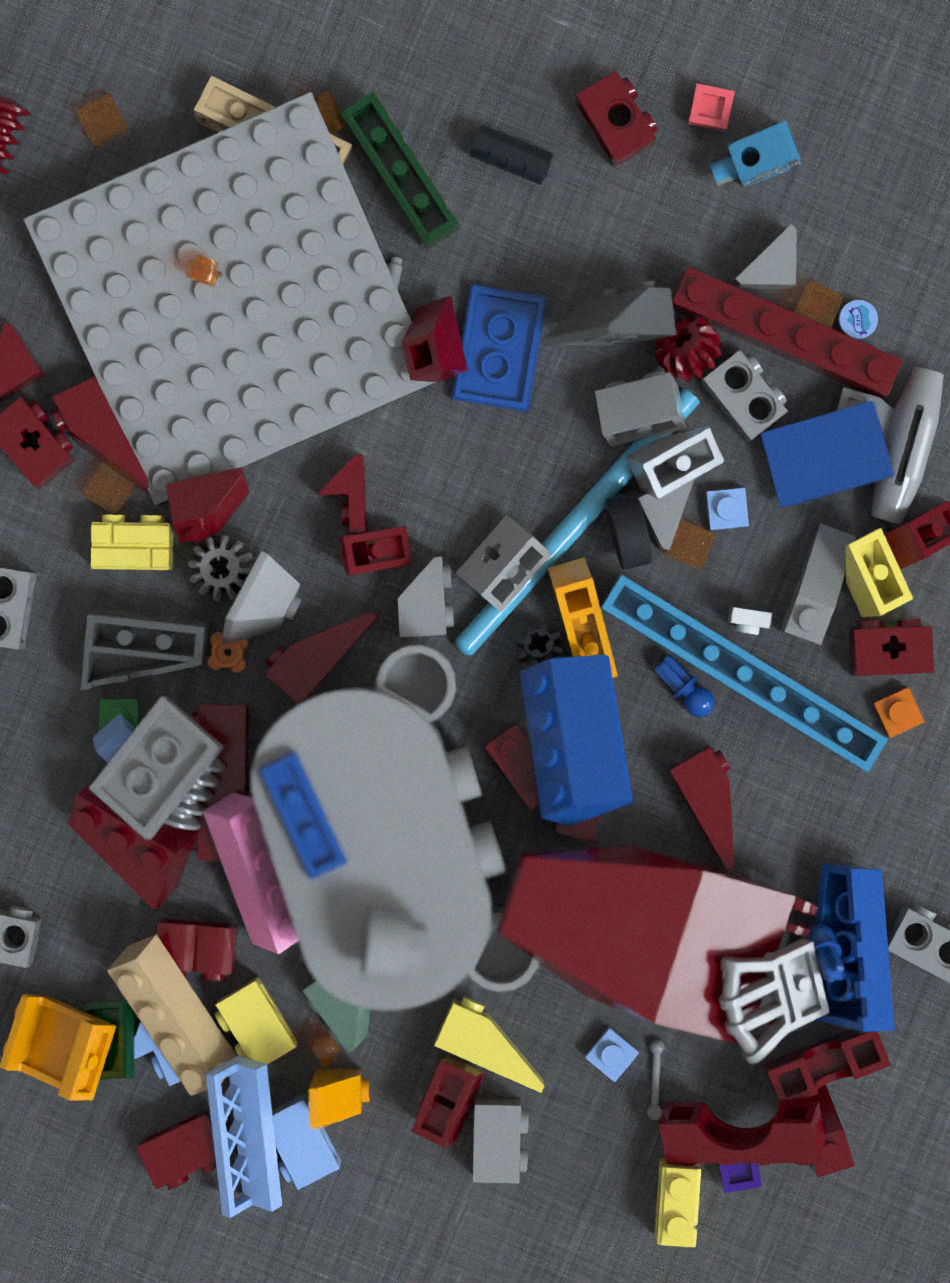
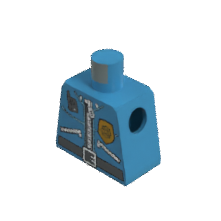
M786 121L729 144L728 149L731 156L710 164L718 186L739 178L744 187L803 166ZM758 154L760 159L756 165L748 167L744 164L745 158L748 155Z

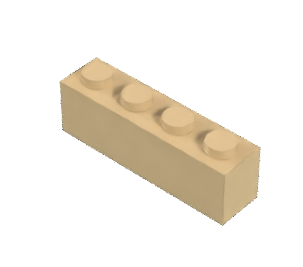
M157 934L127 946L107 972L190 1096L208 1090L206 1073L237 1057V1055Z

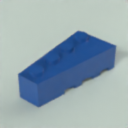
M822 863L815 925L824 924L834 931L835 941L842 950L840 959L844 966L845 976L842 980L836 979L832 983L827 982L819 967L830 1013L815 1020L862 1032L895 1031L882 870L853 864Z

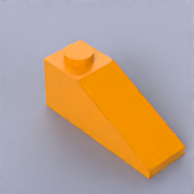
M585 557L547 568L572 657L605 654L609 656L612 678L618 677L593 578Z
M362 1068L315 1070L309 1088L310 1129H318L361 1114L363 1102H370L369 1079H362Z

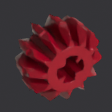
M688 314L683 322L674 318L676 335L658 338L654 341L657 350L655 353L656 361L666 373H671L674 379L680 377L686 383L689 382L693 375L702 379L703 371L706 368L715 369L713 360L722 356L721 348L719 347L721 344L720 336L703 317L696 319Z

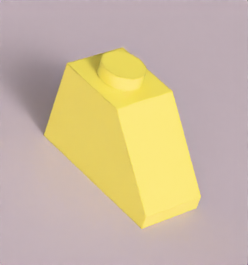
M881 528L845 545L846 584L862 617L882 616L913 599Z

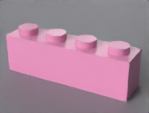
M233 792L205 809L203 814L251 943L280 954L299 940L254 798Z

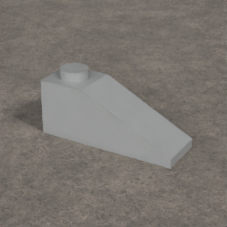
M819 523L779 632L814 645L822 644L846 573L845 545L855 541L856 536Z

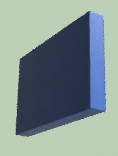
M471 284L461 341L468 371L456 375L452 400L528 413L547 297Z
M873 400L761 433L781 508L895 477L876 404Z

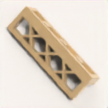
M211 76L194 108L196 123L219 133L276 107ZM330 134L344 165L352 149V144Z

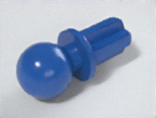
M671 655L665 657L657 664L655 671L674 691L672 695L674 698L681 694L685 697L684 706L691 716L701 718L712 712L715 705L714 696L704 687H695L693 683L698 678L696 675L691 677Z
M824 924L810 927L809 937H805V939L813 942L818 966L824 979L830 983L836 979L842 980L845 976L844 966L840 959L842 950L835 941L834 931Z

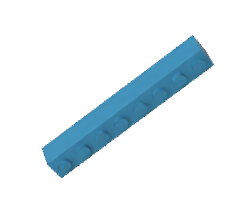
M619 575L600 606V609L862 771L869 772L888 741L883 735L623 575Z

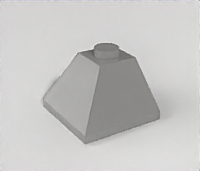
M262 551L226 617L221 639L226 644L280 629L285 618L293 620L302 602V599L297 597L300 583L271 556Z

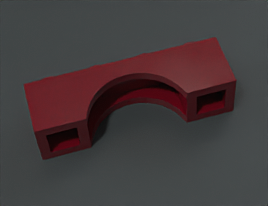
M780 1101L777 1112L770 1121L752 1128L736 1127L725 1123L711 1112L705 1102H667L658 1124L666 1163H681L683 1165H694L697 1163H719L721 1165H732L734 1163H757L758 1165L795 1163L797 1165L819 1163L826 1142L819 1101Z

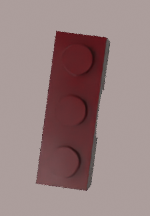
M854 1029L763 1064L778 1103L780 1101H801L817 1095V1090L820 1087L835 1080L846 1077L858 1079L891 1066L878 1031L862 1032Z

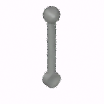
M659 1039L653 1040L650 1043V1050L653 1053L651 1105L647 1108V1115L652 1120H658L662 1116V1108L659 1105L660 1061L665 1045Z

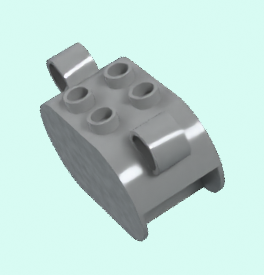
M424 645L406 646L392 653L381 665L376 688L354 686L332 690L291 710L266 735L258 749L252 768L251 785L254 802L309 970L320 985L337 998L359 1007L374 1010H400L423 1005L449 992L467 974L484 989L497 992L516 990L529 982L539 965L537 960L530 957L497 932L504 907L491 908L488 877L506 872L504 860L491 820L474 826L470 825L463 801L481 796V788L468 747L465 746L447 752L443 737L433 720L441 717L451 706L456 691L455 672L449 660L438 650ZM295 751L348 860V863L310 880L258 770ZM368 908L410 912L411 919L421 920L425 924V954L421 973L417 976L406 975L404 982L366 980L361 978L362 939Z

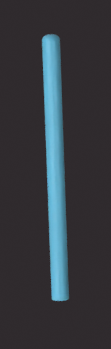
M683 387L679 392L684 419H686L700 401ZM673 432L636 440L629 446L542 543L552 555L508 606L500 613L488 603L456 638L455 644L461 653L470 656L479 649L548 572L547 568L552 567L606 508L605 499L616 496L634 477L626 457L657 439L671 436Z

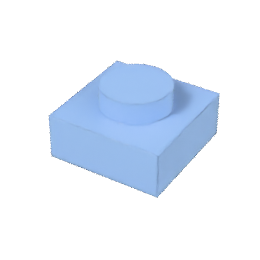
M745 488L705 492L709 531L749 526Z
M609 1026L585 1054V1058L612 1081L616 1082L637 1057L639 1050Z

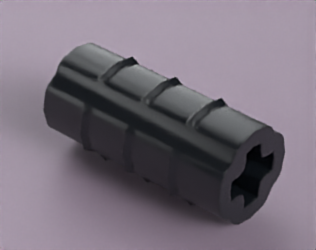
M483 124L479 128L470 151V157L539 185L543 184L554 156L553 153L541 149L537 145H531L519 138L502 133L501 130L497 131Z

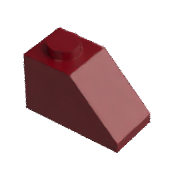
M242 467L166 484L172 522L180 542L201 541L221 531L250 492Z
M949 501L884 533L900 570L931 556L950 544Z
M827 1085L820 1087L817 1090V1095L801 1100L819 1101L826 1142L819 1163H811V1167L818 1178L855 1166L844 1129Z

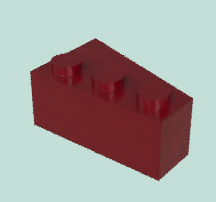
M95 778L77 794L67 824L155 910L177 889L198 831L179 829L164 823L152 839H144L89 789L96 780Z

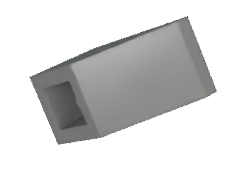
M434 557L399 596L400 638L447 635L446 627H454L453 603L445 604L444 588H452L450 565H443L442 557Z

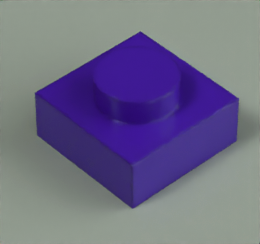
M718 1163L724 1193L762 1187L757 1163H734L732 1165H721Z

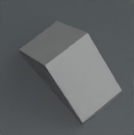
M791 224L732 284L739 289H792L796 285L797 229Z
M694 479L659 499L649 494L638 498L644 518L661 550H670Z

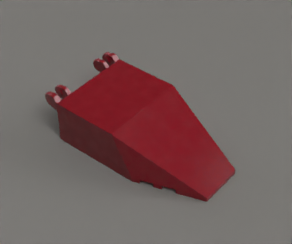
M622 844L618 845V847L605 849L593 847L586 848V851L569 852L564 850L521 855L497 932L586 997L654 1024L739 1044L733 1035L727 1033L725 1022L728 1019L726 1010L721 1008L719 996L723 994L725 970L721 969L722 958H763L766 952L773 953L778 951L784 931L809 937L811 930L805 925L787 921L792 908L804 914L816 915L818 907L742 875L640 846ZM766 971L740 972L739 990L767 977ZM763 997L742 1006L743 1015L760 1008ZM777 1018L764 1024L771 1026ZM751 1033L755 1040H758L762 1035Z

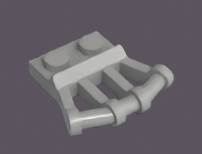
M803 938L776 952H766L763 958H722L721 969L725 970L723 994L719 996L721 1008L726 1010L728 1019L725 1022L727 1033L733 1035L742 1047V1055L748 1063L754 1064L761 1061L789 1032L830 1013L812 941ZM766 971L767 977L739 990L740 972ZM771 993L773 1002L743 1015L742 1006ZM777 1018L758 1040H755L750 1030Z

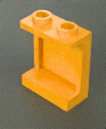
M23 994L15 1009V1018L8 1040L3 1047L0 1068L6 1071L23 1072L59 1089L58 1095L68 1100H93L116 1025L47 995Z

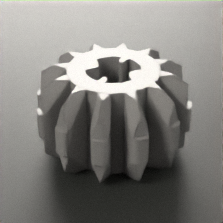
M222 535L220 548H217L216 542L212 537L206 538V544L210 551L206 552L203 548L196 546L194 552L202 557L201 562L188 561L189 567L200 568L201 572L190 577L191 583H197L203 579L206 581L200 587L199 593L201 595H206L214 586L213 599L215 601L221 600L223 588L226 589L230 599L236 598L237 595L233 585L236 584L242 589L245 581L240 579L241 574L249 575L252 570L251 568H242V563L253 559L252 554L246 553L239 557L237 556L244 545L241 541L234 543L232 548L228 550L230 540L227 535ZM223 557L229 560L226 567L230 570V573L227 577L220 575L218 579L213 575L216 572V568L212 564L216 559L222 562Z

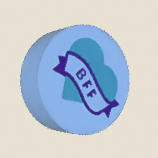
M851 301L839 312L838 327L842 334L856 340L868 337L877 327V312L866 301Z

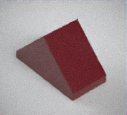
M3 323L0 335V403L46 376L19 330L7 323Z

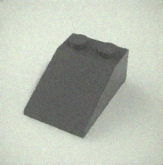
M654 281L631 284L632 291L624 293L622 288L599 291V298L585 300L544 338V345L555 347H615L676 335L671 288H655Z

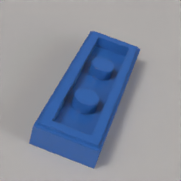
M295 751L259 768L262 779L310 880L348 863L297 752Z

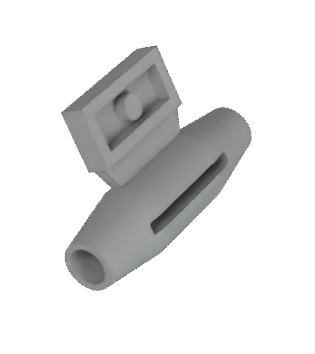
M913 367L894 409L880 397L842 388L836 411L872 400L875 401L895 477L875 482L871 517L902 524L922 482L938 426L944 374L920 367Z

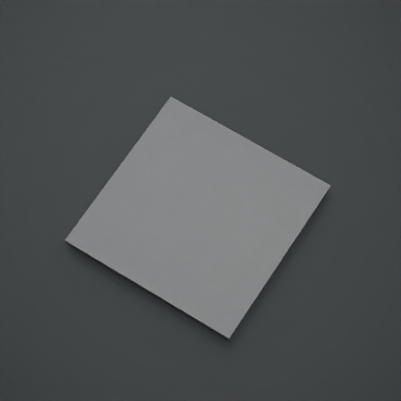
M312 92L24 219L97 381L148 478L149 488L147 489L154 505L168 500L166 484L246 466L435 383L410 380L402 342L412 322Z

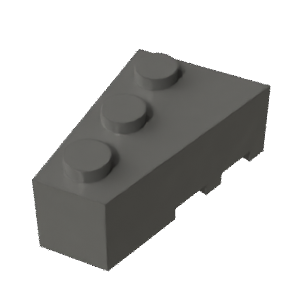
M93 607L87 614L81 691L100 685L125 682L133 678L201 666L206 658L209 619Z

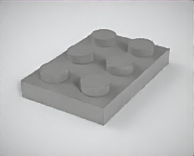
M161 696L89 789L144 839H152L224 747L172 700Z

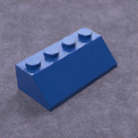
M602 654L548 659L520 671L542 818L572 826L633 803L609 656Z

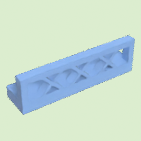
M237 1056L206 1073L222 1215L232 1218L251 1205L270 1212L282 1206L267 1064ZM229 1076L230 1085L225 1096H222L221 1080ZM232 1109L234 1121L229 1132H227L225 1122ZM235 1145H237L238 1156L233 1167H230L229 1158ZM239 1180H241L243 1196L234 1200L233 1193Z

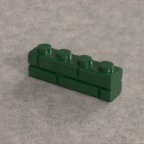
M375 93L368 94L341 112L344 124L425 249L432 248L459 230L458 221L451 210L447 209V204L408 144L404 143L403 136Z

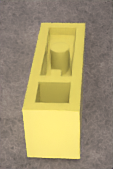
M465 996L462 1001L453 998L435 1039V1046L542 1093L544 1080L490 1014L483 1011L485 1005Z

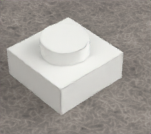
M730 607L727 623L737 624L736 632L759 635L760 628H770L772 613Z

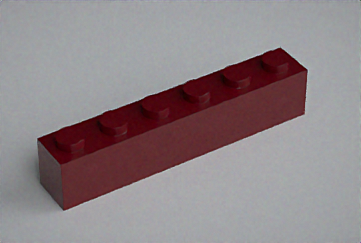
M687 267L672 300L673 310L684 315L690 314L696 319L703 317L714 328L881 399L888 396L903 362L898 357L690 267Z

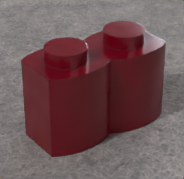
M161 918L157 922L156 934L184 977H186V971L202 973V979L222 981L225 975H231L234 972L238 925Z

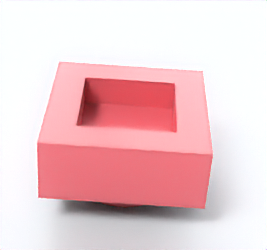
M697 83L688 124L726 132L735 91Z

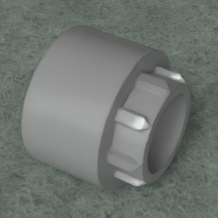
M368 908L362 939L361 978L366 980L404 982L406 975L417 976L421 973L425 954V924L421 920L411 919L410 912Z

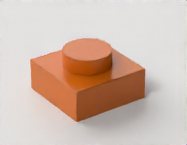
M904 687L872 702L888 738H892L925 722L909 687Z

